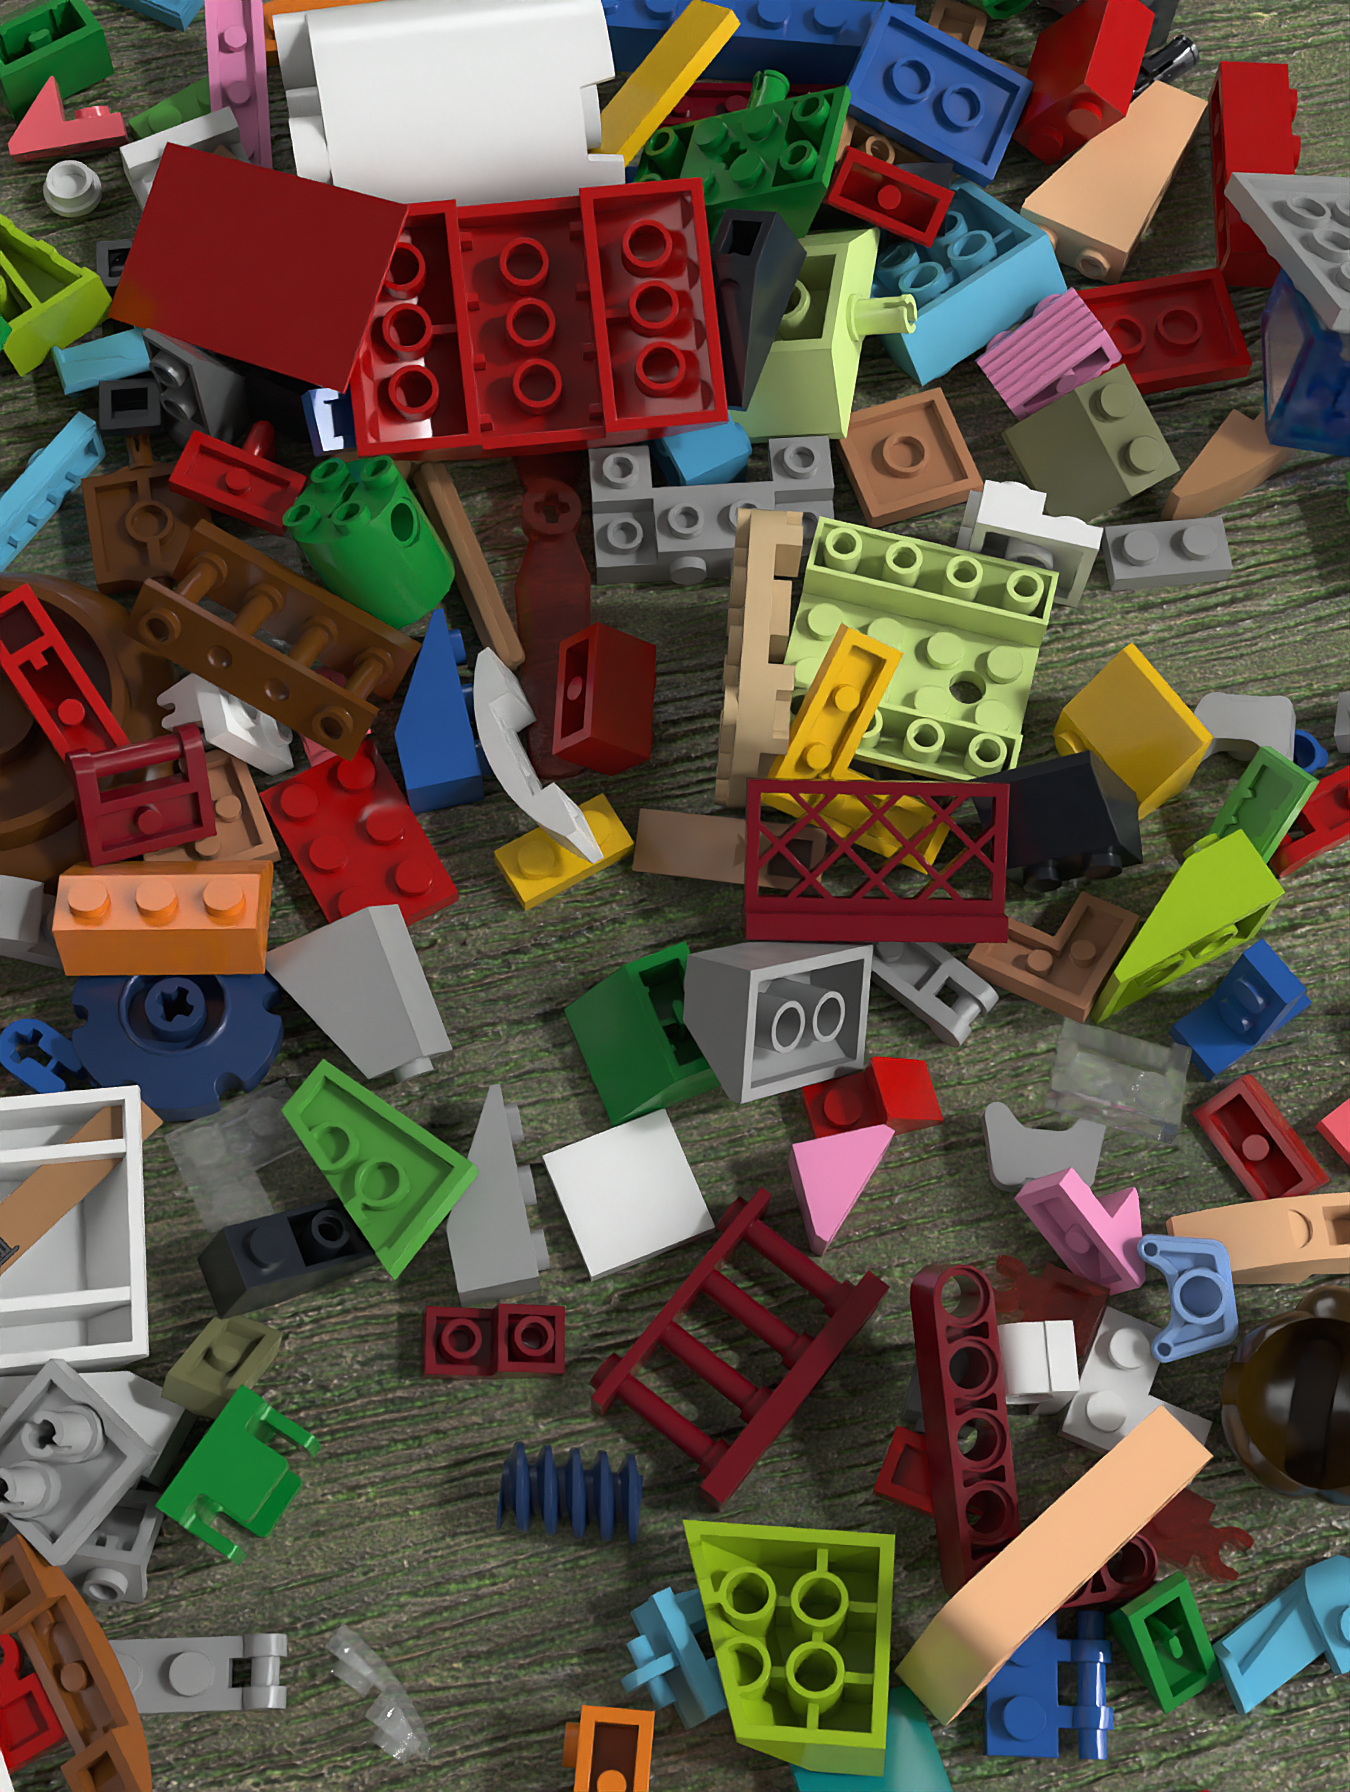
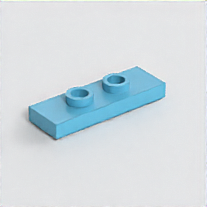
M80 411L46 448L37 450L31 456L26 465L25 472L7 491L0 492V572L4 571L81 484V479L87 478L106 456V450L96 422Z

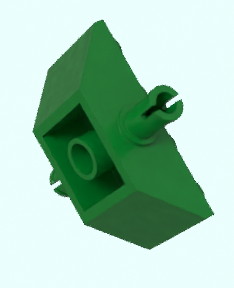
M765 70L763 79V74L759 71L753 77L752 90L746 109L655 130L644 145L634 183L702 177L710 248L725 209L778 212L797 239L805 238L829 186L852 93L845 85L785 100L790 85L788 79L783 74L774 70Z

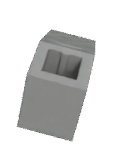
M500 1084L490 1085L467 1157L469 1161L474 1163L480 1173L451 1209L446 1225L461 1307L541 1291L538 1271L550 1269L543 1229L530 1231L525 1206L537 1204L530 1165L517 1167L512 1143L524 1141L517 1102L504 1104Z

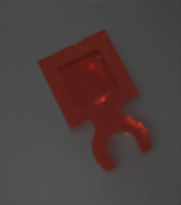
M999 1255L996 1261V1272L1012 1278L1016 1284L1011 1290L1006 1292L998 1291L992 1287L995 1311L1008 1313L1020 1309L1025 1312L1021 1322L1073 1320L1076 1354L1084 1357L1110 1299V1288L1047 1263L1039 1280L1029 1275L1026 1266L1020 1260L1012 1256Z
M1185 1487L1138 1532V1534L1146 1537L1154 1546L1157 1557L1181 1570L1187 1567L1192 1554L1200 1558L1205 1572L1214 1580L1222 1583L1236 1581L1239 1572L1226 1566L1219 1557L1221 1544L1230 1543L1244 1552L1251 1549L1254 1544V1539L1241 1528L1225 1526L1218 1529L1209 1524L1208 1521L1216 1505Z

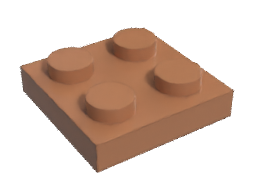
M941 387L850 413L846 439H832L869 528H878L968 500L970 490L982 492L983 481Z

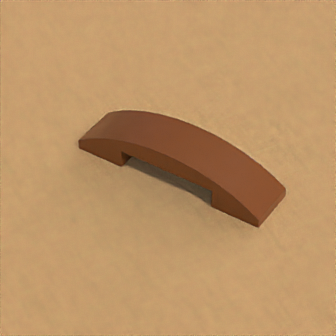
M16 1534L0 1547V1635L13 1632L18 1633L74 1750L75 1756L60 1767L71 1791L152 1792L151 1767L143 1726L127 1679L109 1641L83 1598L58 1565L52 1566L22 1534Z

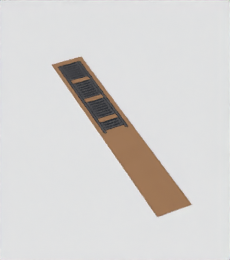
M141 1100L143 1142L163 1121ZM122 1105L103 1107L65 1144L123 1139ZM123 1158L41 1165L0 1203V1276L123 1161Z

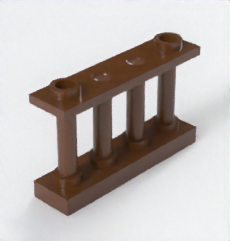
M201 519L192 529L171 576L181 583L172 591L148 578L140 590L122 631L123 634L350 762L355 757L379 711V708L365 700L372 691L391 702L422 646L416 640L204 519ZM205 596L237 615L231 623H228L196 604ZM259 628L292 645L293 648L287 656L254 638L253 636ZM315 660H318L348 677L349 680L342 688L309 668Z

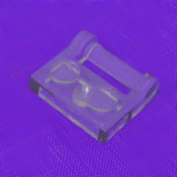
M1063 1016L1055 1044L1044 1108L1172 1145L1180 1127L1186 1073L1191 1059L1192 1048L1172 1042L1170 1047H1166L1086 1023L1081 1024ZM1078 1048L1162 1072V1075L1102 1059L1093 1054L1078 1052Z

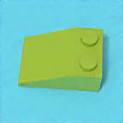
M1242 829L1221 840L1216 833L1210 834L1194 843L1184 852L1185 862L1171 875L1170 880L1172 882L1114 970L1089 1015L1096 1025L1249 941L1258 933L1285 894V891Z

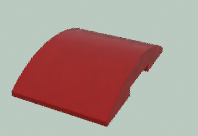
M702 177L579 188V196L456 207V199L406 204L411 207L350 378L358 459L387 455L393 461H434L548 454L640 442L728 424L729 417Z

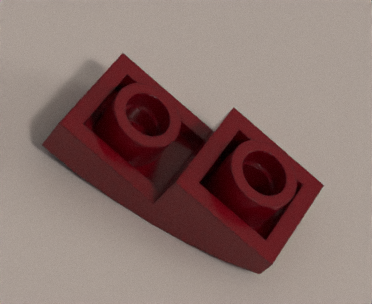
M498 1303L493 1309L426 1306L422 1310L420 1379H522L557 1377L565 1374V1306Z

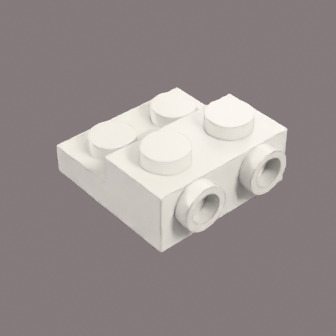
M986 480L983 492L970 490L955 548L1059 572L1053 602L1077 608L1099 551L1103 528L1086 525L1085 522L1075 517L1060 516L1055 518L1042 515L1047 493L1030 490L1027 486L1018 482L1006 481L999 483Z

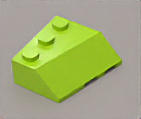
M682 1520L736 1742L810 1771L884 1777L895 1535Z

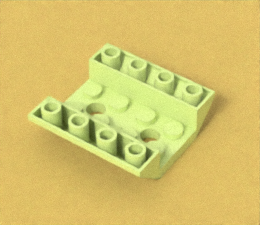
M820 516L806 567L800 603L783 663L784 665H795L789 729L842 623L904 653L852 759L943 781L968 782L969 779L1016 768L1023 738L1021 729L1039 648L1048 626L1059 572ZM960 681L971 682L980 689L982 699L972 704L961 703L952 696L949 687Z

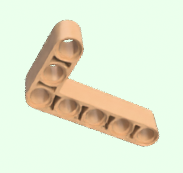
M1163 1405L1157 1407L953 1596L933 1618L894 1673L945 1727L987 1686L1018 1647L1163 1509L1214 1456Z

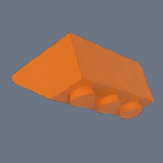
M272 860L115 861L92 867L89 862H77L59 876L52 933L65 975L265 974L274 869Z

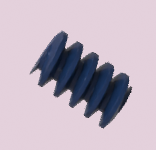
M516 1441L507 1459L504 1461L496 1530L501 1528L508 1512L513 1511L519 1533H527L536 1515L541 1514L547 1536H555L564 1517H569L575 1539L582 1540L591 1521L596 1520L603 1542L610 1543L619 1524L624 1523L630 1545H636L643 1475H639L634 1454L626 1453L617 1472H612L607 1452L598 1450L590 1468L584 1469L579 1449L571 1447L562 1466H556L551 1445L543 1444L535 1462L528 1463L524 1443Z

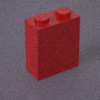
M1086 0L1041 32L1026 74V78L1034 82L1011 137L1045 164L1051 166L1125 118L1155 13L1139 0Z

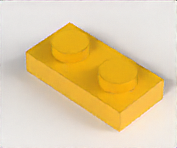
M603 793L578 806L604 858L592 864L572 854L553 840L541 827L493 851L495 863L525 911L634 853V841Z

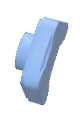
M1147 1234L1140 1238L1137 1245L1138 1255L1143 1261L1163 1273L1168 1283L1171 1304V1319L1169 1323L1151 1342L1152 1356L1160 1362L1167 1363L1228 1345L1235 1340L1239 1325L1229 1254L1224 1244L1213 1238Z

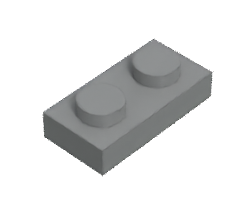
M1222 516L1104 527L1101 544L1111 591L1225 581L1229 579L1233 570Z

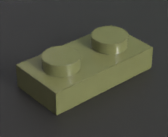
M217 1313L166 1374L161 1397L184 1406L195 1415L217 1419L241 1384L251 1390L278 1354L283 1332L240 1315L220 1320Z

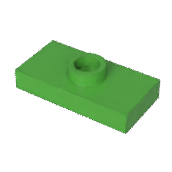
M1261 746L1204 837L1216 833L1221 840L1242 829L1267 864L1320 781L1271 746Z

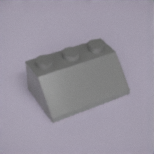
M756 940L687 955V968L684 977L683 1021L730 1101L742 1104L863 1070L873 944L863 941Z

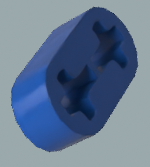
M21 1019L12 1022L1 1033V1064L16 1081L33 1093L45 1094L70 1091L64 1081L59 1078L64 1070L78 1080L82 1081L87 1078L73 1042L46 1023L37 1019ZM41 1038L38 1045L45 1056L51 1060L48 1065L43 1067L29 1057L18 1064L21 1057L15 1049L17 1045L22 1041L32 1045ZM89 1080L90 1083L92 1084L93 1088H94V1089H97V1088L95 1087V1085L92 1083V1081Z

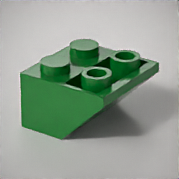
M35 0L0 18V101L15 123L23 120L51 76H54L58 83L61 99L63 100L115 74L103 28L83 0Z
M685 941L624 964L564 1008L565 1017L612 1128L722 1086L683 1021L684 977L687 968V955L691 954Z

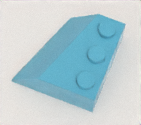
M962 176L951 185V191L955 192L949 206L945 237L936 236L931 248L912 240L891 244L886 248V252L883 251L876 258L870 298L897 297L903 294H911L914 297L917 308V321H913L916 328L913 333L875 335L894 363L922 386L932 379L942 377L951 370L952 366L976 350L986 347L989 341L997 334L1009 330L1028 316H1033L1036 306L1046 297L1053 294L1062 295L1067 291L1048 233Z

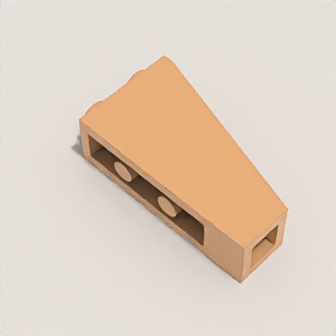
M1156 80L1130 103L1125 118L1092 138L1026 198L1021 207L1020 215L1048 233L1057 261L1077 269L1088 278L1100 279L1111 285L1118 284L1197 137L1208 101Z

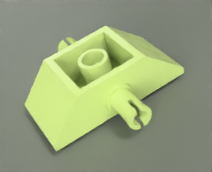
M877 225L807 231L805 238L798 239L806 250L807 255L747 412L728 410L733 422H738L744 428L750 443H768V439L811 436L846 439L862 341L866 335L911 334L915 331L916 326L913 321H917V308L914 297L911 294H903L897 297L870 298L881 232Z

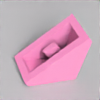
M885 1124L792 1144L788 1165L811 1251L823 1257L886 1153L895 1130Z

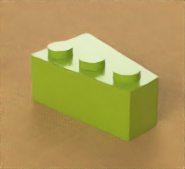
M0 214V314L12 328L1 351L20 377L51 358L50 349L52 347L58 346L63 350L109 319L107 316L112 299L98 274L85 266L81 269L59 255L55 247L42 239L38 242L16 228L10 219Z

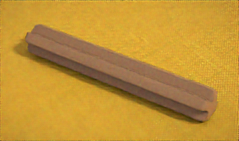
M426 462L420 465V470L413 475L415 486L432 526L453 559L455 569L454 580L483 650L489 647L512 672L525 661L524 650L447 467L442 462L433 464Z

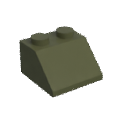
M1124 363L1070 391L1001 433L1030 490L1047 493L1043 514L1055 518L1070 516L1087 523L1151 489L1181 470Z

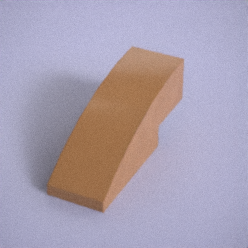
M1284 380L1254 421L1233 409L1170 492L1159 522L1202 517L1232 503L1263 483L1284 465L1310 436L1325 404Z

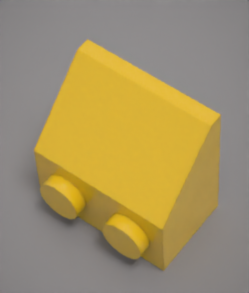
M1133 643L1123 648L1062 709L1052 734L1061 757L1091 750L1136 792L1139 821L1187 788L1214 738Z

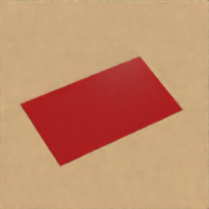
M167 142L107 317L145 330L150 328L185 343L345 394L411 206Z

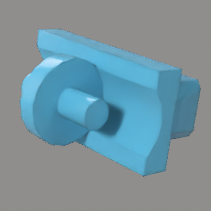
M668 1587L648 1598L649 1601L630 1612L640 1636L626 1645L638 1669L626 1675L620 1681L626 1694L646 1685L657 1710L673 1703L687 1731L710 1719L728 1706L716 1657L706 1661L694 1637L708 1629L699 1588L674 1595L671 1587Z

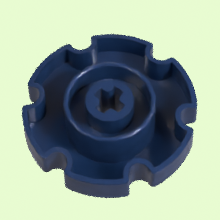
M266 968L265 974L79 976L71 999L76 1016L79 1019L87 1020L81 1028L73 1030L71 1036L81 1065L88 1078L97 1089L138 1085L141 1100L164 1121H185L215 1114L221 1110L219 1097L225 1090L230 1088H238L246 1094L250 1093L271 1069L283 1040L284 1030L281 1017L268 1012L272 1007L282 1003L279 982ZM184 1012H188L190 1015L187 1017L183 1014ZM167 1018H173L172 1022H168Z

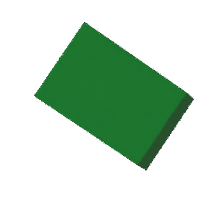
M1180 1571L1158 1581L1144 1593L1138 1594L1105 1616V1625L1156 1705L1165 1715L1223 1677L1187 1578Z

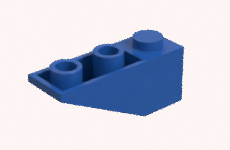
M443 608L433 610L394 733L408 803L414 814L484 800L482 777L493 775V770L487 760L481 740L473 739L469 722L476 720L473 684L461 685L457 671L458 666L467 665L460 629L448 631Z

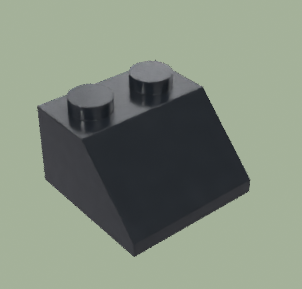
M1091 750L968 780V782H1007L1010 784L1006 876L1026 891L1034 893L1054 891L1062 886L1063 881L1080 877L1097 880L1109 879L1120 875L1123 871L1122 868L1143 864L1136 792ZM972 797L983 829H985L992 823L993 797Z

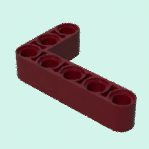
M935 1262L924 1266L916 1273L910 1285V1305L941 1578L945 1592L952 1599L956 1593L977 1575L984 1565L989 1564L1021 1534L993 1290L985 1274L972 1265ZM951 1277H954L959 1284L961 1298L958 1306L951 1313H948L941 1301V1290L944 1284ZM963 1348L968 1356L969 1368L966 1376L959 1383H955L949 1372L950 1360L956 1351ZM968 1420H972L976 1426L977 1440L968 1453L962 1454L957 1443L958 1433L962 1425ZM981 1491L985 1500V1511L980 1520L973 1525H969L966 1518V1506L969 1499L975 1493ZM1138 1533L1135 1534L1121 1548L1122 1561L1119 1568L1113 1574L1109 1575L1106 1562L1058 1609L1128 1598L1144 1593L1153 1584L1158 1572V1557L1154 1546L1146 1537Z

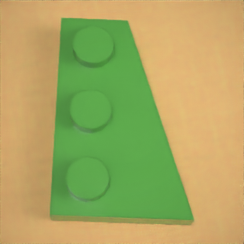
M322 1059L281 1109L301 1142L339 1196L344 1207L374 1249L375 1254L394 1280L397 1279L480 1173L474 1163L325 1059Z

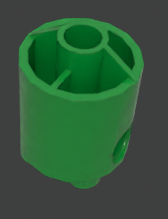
M387 455L375 458L369 457L344 463L341 458L335 457L325 460L316 466L310 475L312 484L305 489L294 502V505L285 512L282 518L284 526L328 591L396 630L416 622L435 608L449 591L455 576V569L452 557L394 461Z

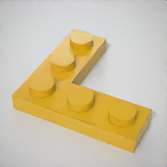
M841 623L789 729L787 755L777 754L766 778L874 780L848 768L904 653ZM761 793V801L794 817L799 818L806 812L789 793ZM823 794L800 795L812 806ZM838 794L818 814L840 837L844 838L871 812L855 795ZM888 795L865 796L877 807ZM903 795L883 815L908 840L935 812L925 802L912 796ZM949 815V817L954 821L955 818L952 815ZM814 819L809 822L821 828ZM878 820L854 842L888 858L902 846ZM943 821L915 847L931 866L950 830ZM910 853L899 862L926 875L928 874Z

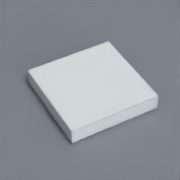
M665 1108L542 1156L543 1164L591 1282L715 1232L713 1220Z

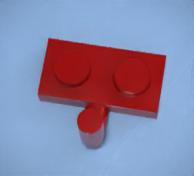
M258 421L253 425L242 449L193 430L168 481L170 491L283 538L287 529L283 524L282 518L285 512L294 505V502L304 492L307 485V476L276 464L275 428L268 421Z

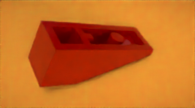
M28 583L1 597L0 669L64 764L65 753L69 751L87 748L89 753L130 744L129 739Z

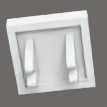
M191 672L190 675L157 698L159 706L167 710L175 708L172 714L162 720V726L172 732L174 726L194 722L198 727L204 728L205 733H202L201 737L205 750L219 747L271 776L294 767L289 743L292 742L293 738L290 727Z

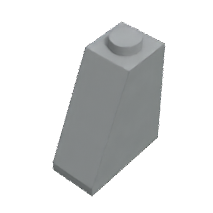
M398 904L366 907L267 952L266 970L368 1079L394 1074L397 1084L415 1079L434 1070L430 1059L453 1050Z

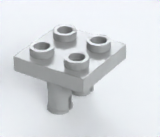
M51 1358L0 1418V1514H3L52 1566L65 1565L158 1454L64 1359Z

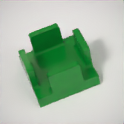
M241 1384L155 1507L188 1533L203 1541L237 1566H240L247 1553L211 1528L210 1524L218 1514L224 1513L262 1539L267 1538L302 1489L303 1481L299 1476L288 1470L289 1463L286 1458L266 1444L273 1434L276 1433L313 1459L322 1446L315 1436L268 1405L265 1399Z

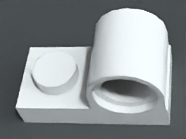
M1073 1320L998 1325L1006 1404H1028L1029 1415L1057 1414L1080 1391Z

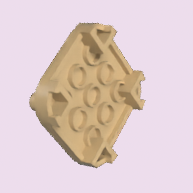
M738 508L726 636L729 637L723 669L722 691H725L724 707L720 714L719 752L714 795L715 805H727V808L746 810V779L766 778L777 754L787 755L790 704L794 690L795 665L771 664L768 662L784 663L786 656L792 581L774 580V575L798 577L803 544V512ZM761 801V811L777 812L778 809Z

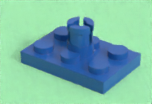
M885 1L877 11L845 84L852 93L847 114L937 163H953V172L985 188L993 181L1034 82L894 4Z

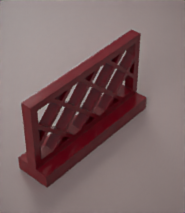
M747 778L743 904H741L740 928L745 939L1008 943L1009 917L1004 912L1010 784L1007 782ZM761 793H789L806 812L777 838L760 821ZM800 794L823 795L810 806ZM838 794L855 795L871 813L842 839L818 813ZM865 795L888 796L875 807ZM903 795L919 796L935 814L907 840L883 814ZM930 796L953 797L941 808ZM968 797H993L992 823L972 841L949 815ZM814 819L837 845L808 871L784 845L807 823ZM878 820L902 846L873 872L850 846ZM943 821L966 847L938 873L915 847ZM760 831L772 843L761 855H759ZM989 839H991L990 859L980 850ZM778 851L803 875L784 895H758L759 869ZM845 852L868 878L849 896H832L816 878ZM910 853L933 878L914 897H897L881 879ZM975 855L990 871L989 898H962L946 880L970 857ZM812 884L822 896L799 894ZM877 885L887 897L864 895ZM941 886L952 898L929 896Z

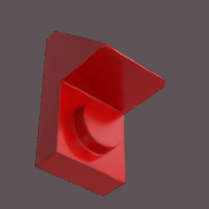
M881 1056L871 1057L868 1059L864 1072L804 1086L800 1092L813 1140L885 1124L895 1130L893 1136L941 1125L944 1121L925 1060Z

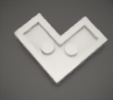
M1107 1306L1102 1311L1078 1376L1080 1391L1069 1401L1057 1435L1106 1455L1160 1405H1163L1203 1446L1205 1445L1212 1422L1148 1395L1160 1361L1152 1356L1151 1342L1162 1329ZM1192 1480L1183 1489L1189 1487Z

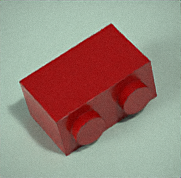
M596 622L560 642L552 755L611 777L650 759L654 740L652 718L654 691L657 683L655 673L656 645L600 622Z

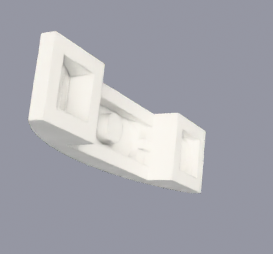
M487 647L478 653L473 687L476 724L487 760L508 795L533 821L563 848L577 857L594 864L604 858L581 809L554 782L543 789L517 735V732L537 720L516 676Z

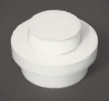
M66 160L57 163L49 170L44 182L43 194L48 207L56 214L64 217H79L88 214L97 207L102 198V186L97 174L85 164L75 160Z

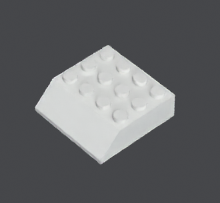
M138 1085L0 1098V1203L41 1165L123 1158V1161L0 1276V1377L37 1375L51 1358L64 1359L77 1373L105 1372L149 1357L141 1097ZM122 1105L123 1139L65 1144L103 1107Z

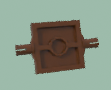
M137 434L139 452L134 435L124 436L129 466H124L111 474L81 479L96 585L99 592L104 595L141 590L148 578L174 591L173 586L181 582L171 576L192 529L201 519L213 524L210 507L170 491L168 480L177 463L170 464L153 461L149 434Z

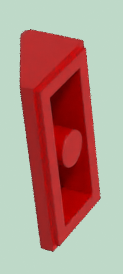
M846 145L831 174L829 186L822 202L931 248L955 192Z
M1253 1075L1241 1076L1191 1113L1255 1201L1310 1195L1330 1181L1325 1171Z

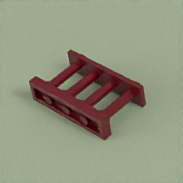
M760 1187L749 1202L739 1196L731 1204L716 1226L723 1233L722 1236L626 1355L622 1358L613 1352L603 1362L589 1382V1385L596 1390L591 1397V1410L602 1418L615 1400L619 1399L700 1465L696 1472L703 1476L705 1480L700 1485L697 1496L718 1513L882 1304L890 1289L889 1285L869 1270L856 1286L847 1279L840 1283L768 1227L761 1219L768 1211L772 1195L762 1187ZM743 1241L825 1304L822 1311L831 1319L816 1338L806 1331L800 1336L719 1272ZM701 1293L784 1357L781 1364L789 1370V1373L774 1392L766 1385H762L758 1389L677 1324ZM659 1346H662L742 1410L739 1418L748 1425L732 1446L722 1438L716 1443L635 1378L636 1374Z

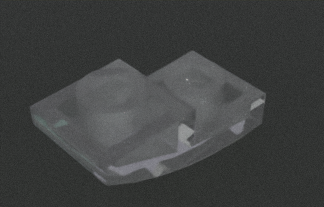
M342 1623L325 1647L339 1658L331 1671L364 1697L373 1685L382 1691L365 1714V1717L378 1726L370 1739L403 1765L407 1763L413 1753L428 1763L435 1753V1748L417 1706L388 1665L360 1637Z

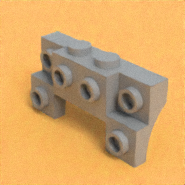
M828 436L768 439L767 455L770 481L652 488L649 446L588 449L597 585L669 580L687 585L698 583L705 578L731 577L738 508L803 512V544L798 573H805L819 517L834 519L832 502L834 481Z

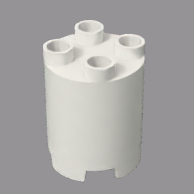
M385 0L272 15L290 117L288 120L297 176L402 204L456 199V207L579 196V188L625 184V165L622 154L587 153L588 149L601 147V119L596 84L615 78L610 40L601 0Z

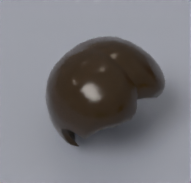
M1336 1285L1319 1286L1304 1296L1296 1305L1294 1311L1279 1313L1254 1327L1240 1341L1233 1352L1222 1380L1219 1404L1220 1417L1225 1439L1234 1458L1250 1478L1271 1494L1282 1499L1298 1500L1310 1497L1325 1504L1350 1506V1289Z

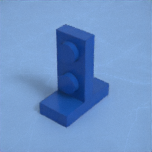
M1262 938L1241 954L1213 996L1175 1023L1168 1034L1206 1079L1211 1082L1303 1013L1312 1002L1304 994L1307 990Z

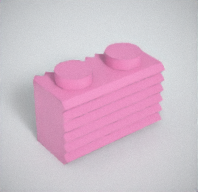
M1071 287L1062 295L1053 294L1043 299L1034 309L1033 317L1014 331H1004L993 337L987 344L985 353L975 361L1020 422L1070 391L1091 381L1092 378L1099 377L1102 371L1109 370L1113 363H1118L1122 356L1106 330L1075 289Z

